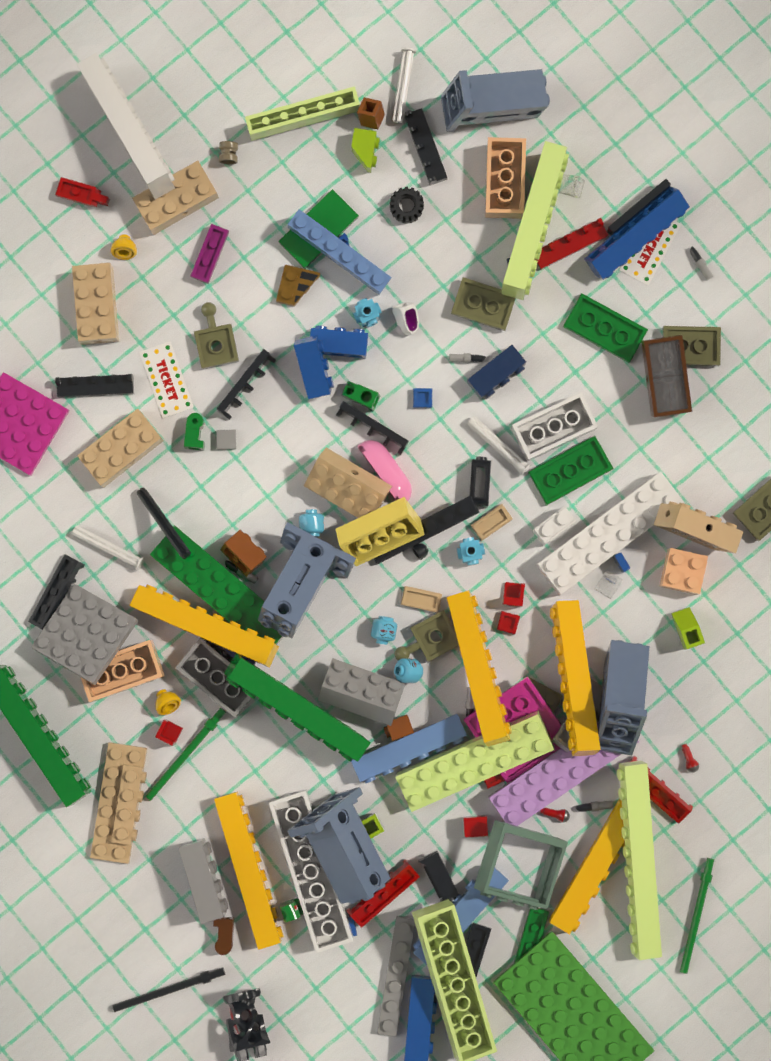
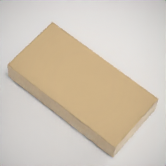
M501 504L473 523L471 527L479 539L483 541L513 520L503 504Z
M405 586L401 605L438 613L442 594Z

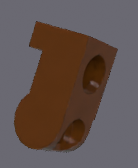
M223 917L213 920V927H218V940L215 943V950L220 955H227L233 947L234 917Z

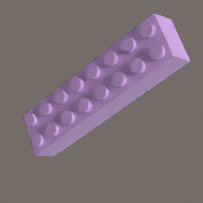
M560 748L489 795L488 798L505 823L518 826L621 754L600 750L596 755L572 756L571 750L567 753Z

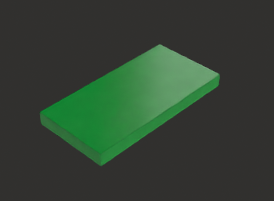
M333 189L307 213L309 217L336 237H339L359 218V215ZM289 230L278 241L304 269L321 254L319 250L292 230Z
M582 293L563 325L565 329L627 363L631 362L648 331L645 327Z
M593 436L534 468L528 474L547 506L614 468L596 436Z

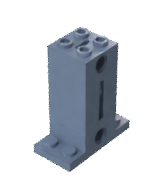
M542 69L472 76L467 75V70L459 71L441 94L446 131L453 132L460 125L538 118L550 103V98L546 94L545 88L547 84L546 76L543 75Z
M287 522L280 543L286 549L294 551L265 600L258 621L266 628L277 630L283 637L293 638L329 571L332 570L337 576L348 578L356 558Z
M611 640L604 660L598 735L602 751L633 755L647 718V710L644 709L650 646L640 643H627L622 640Z
M360 787L333 794L288 830L291 838L307 836L341 904L348 902L354 904L361 899L364 901L374 897L373 893L384 888L385 883L390 879L353 805L358 802L357 798L363 794Z

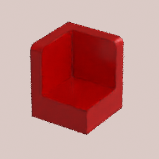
M506 582L502 605L522 607L525 583Z
M165 719L155 737L174 746L183 728Z
M486 815L463 817L465 837L488 836Z

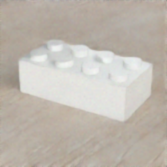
M582 392L511 426L512 432L527 462L598 428Z

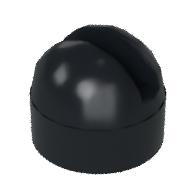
M419 543L412 547L413 553L419 560L428 555L429 550L425 544Z

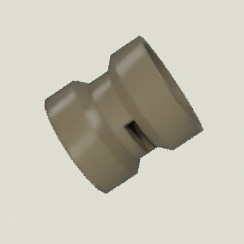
M233 141L220 142L219 149L221 154L219 155V163L237 164L238 157L236 151L238 150V143Z

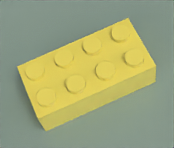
M405 497L335 529L340 548L356 558L355 566H359L425 535L420 517Z

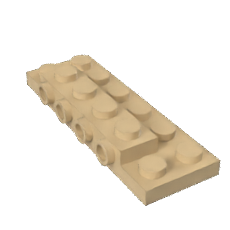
M108 742L90 858L130 863L132 843L136 841L138 830L135 829V824L139 822L141 810H138L139 802L142 803L144 791H141L142 783H145L147 772H144L147 748Z

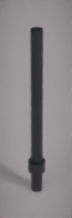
M222 967L211 972H202L199 976L112 1005L113 1010L118 1012L200 983H209L212 979L226 975L225 970Z

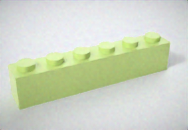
M354 86L246 116L245 119L251 141L357 112L360 103Z

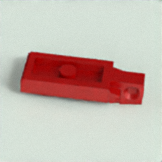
M63 177L60 178L55 194L56 197L91 207H97L98 204L108 206L110 201L108 196L101 195L102 191L97 189V187Z

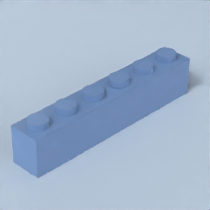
M298 209L288 223L287 227L378 295H380L392 277L300 209Z
M455 714L362 755L358 762L354 759L351 762L359 781H364L366 784L375 780V776L380 773L385 776L394 772L393 768L398 765L401 768L410 765V760L414 758L421 760L428 757V752L435 750L436 753L447 748L446 744L448 743L458 744L464 741L463 737L467 736L458 714Z
M494 868L489 886L502 889L509 880L498 869ZM473 879L465 886L467 889L465 893L457 895L456 899L452 902L455 905L462 932L468 928L495 897V895H492L491 898L480 895L481 891L474 888L476 880L474 881ZM418 939L413 945L415 948L413 953L427 965L420 939Z

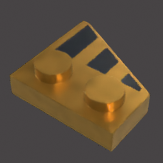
M285 265L276 302L295 307L313 283L320 278L321 273Z

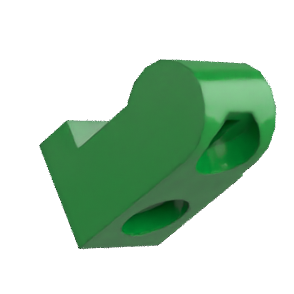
M347 381L341 394L344 398L358 403L373 412L380 399L378 392Z
M192 413L187 417L184 440L185 449L205 450V442L200 440L201 430L204 428L205 422L199 413Z
M298 897L280 904L284 922L295 920L303 915Z

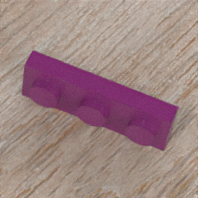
M211 224L190 275L191 278L209 284L229 235V230Z

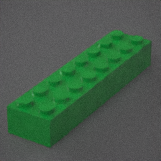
M174 525L173 528L188 547L191 555L186 559H182L165 536L150 553V556L228 622L234 621L240 624V629L245 631L247 628L258 632L257 636L264 638L265 635L275 640L274 643L277 645L283 636L277 630L266 628L258 621L265 601Z
M238 654L235 655L224 672L228 683L236 688H239V686L243 687L242 691L253 699L257 696L260 698L258 701L271 710L274 707L275 712L285 720L291 718L290 722L302 731L306 728V732L318 741L323 739V743L333 751L338 749V753L350 762L353 759L358 762L371 743L363 735Z
M0 665V710L65 807L74 805L91 793L89 781L81 777L79 774L81 770L75 762L72 763L68 758L70 755L65 746H60L57 741L59 737L54 730L50 731L46 725L48 721L43 714L39 715L36 710L37 704L32 698L29 699L25 694L27 690L21 682L18 683L15 679L16 673L10 666Z

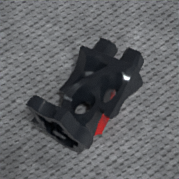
M260 988L223 996V1001L230 1007L231 1018L226 1019L230 1052L235 1053L237 1061L249 1060L247 1050L249 1048H253L255 1058L267 1056L266 1044H270V1040L266 1032L263 1014H258L254 1006L255 998L260 996ZM244 1010H247L249 1013L247 1020L241 1018ZM254 1023L258 1024V1031H254Z

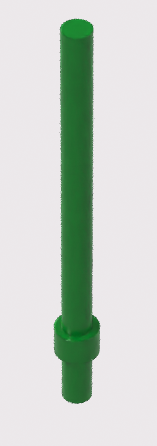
M220 707L215 715L204 723L203 729L146 794L145 797L151 801L208 733L214 731L218 726L217 723L225 715V710Z
M707 858L704 872H701V885L680 968L681 973H688L708 885L713 877L711 873L715 859Z

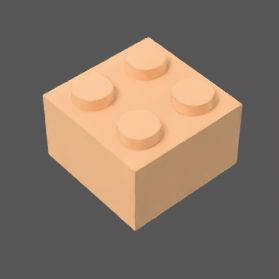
M674 548L667 549L659 587L694 595L700 594L708 556Z

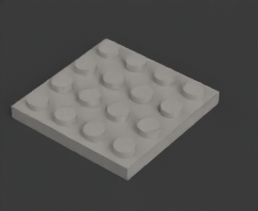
M74 584L31 648L96 685L138 620Z

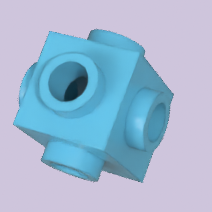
M362 299L354 306V318L357 324L361 323L362 327H372L380 320L379 314L382 313L378 303H374L372 299ZM367 309L371 310L369 314H365L363 311Z
M474 537L463 539V543L459 544L460 548H457L458 559H462V562L467 563L468 566L479 564V560H482V555H485L483 543L480 544L479 539L474 540ZM473 547L475 549V553L469 554L467 551L468 548Z

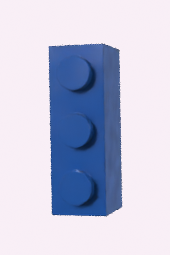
M319 325L311 328L310 337L318 335L319 341L322 340L323 355L366 359L368 333H365V330L353 329V332L341 327L329 330L326 326Z
M318 335L295 340L294 349L308 399L330 395L332 388H334L332 377H329L327 373L329 364L327 358H323L324 345L322 340L319 341Z

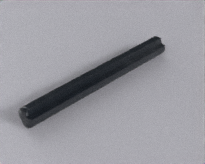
M144 487L140 488L137 491L138 497L180 557L186 559L191 555L190 550L149 492Z

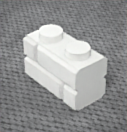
M564 506L533 529V532L542 544L546 545L574 524L576 520Z

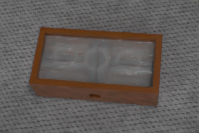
M675 335L642 340L641 345L651 416L661 417L692 412L683 336Z

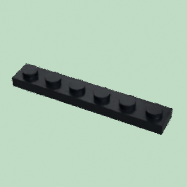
M468 496L421 520L424 536L374 558L376 564H380L480 513L472 496Z

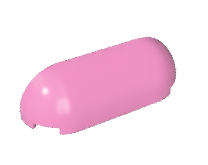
M374 440L364 441L357 445L378 477L392 486L389 492L394 500L405 497L409 501L412 493L411 484L386 447Z

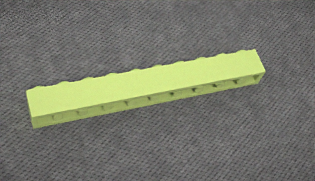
M643 761L619 763L617 778L620 781L621 788H619L618 794L620 800H622L620 816L624 825L621 833L623 839H625L623 855L626 858L627 864L624 867V872L628 878L626 894L629 897L630 904H628L627 910L629 916H631L629 932L632 935L633 942L630 944L631 953L639 960L662 957L648 766Z

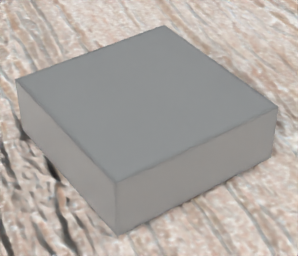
M217 430V450L236 449V430Z

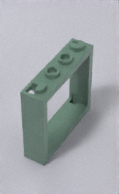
M495 820L474 888L481 891L480 895L488 898L495 895L497 896L496 899L507 902L510 899L513 900V904L523 906L524 903L529 904L528 907L534 910H538L539 907L548 909L568 842L558 837ZM505 833L550 845L535 897L489 886Z

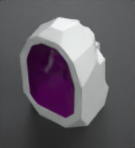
M406 302L393 306V314L401 331L405 335L414 334L419 327V317L415 304Z

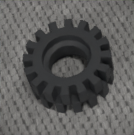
M401 187L391 196L390 212H392V216L397 221L412 223L413 220H418V217L422 215L424 209L423 197L418 190H414L415 188L411 187L409 189L405 187L402 189ZM405 198L411 199L414 202V208L409 212H404L399 207L401 200Z

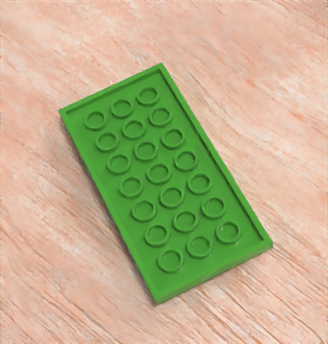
M550 931L533 948L527 951L518 961L493 981L560 1061H644L655 1051L553 931Z

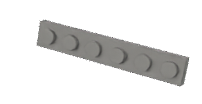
M396 916L377 1034L397 1036L415 922L412 918Z

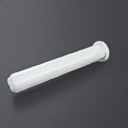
M407 47L401 48L403 54L392 122L396 124L403 123L413 56L416 54L415 49Z
M473 416L468 421V426L521 473V476L528 470L531 464L528 465L479 419Z
M75 526L72 532L74 536L135 566L137 571L144 562L145 557L142 556L140 558L79 526Z

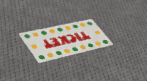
M674 220L669 228L662 230L653 241L645 244L642 250L632 255L628 262L621 266L619 270L649 285L681 224Z
M169 341L139 352L162 418L194 408L171 342Z

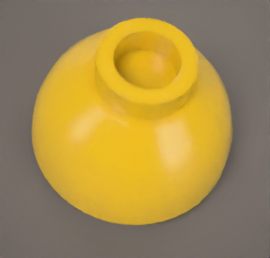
M122 234L113 242L110 252L118 259L129 260L137 255V248L130 239V236Z
M166 689L160 690L156 694L155 708L159 715H169L179 708L181 699L177 694L167 692Z

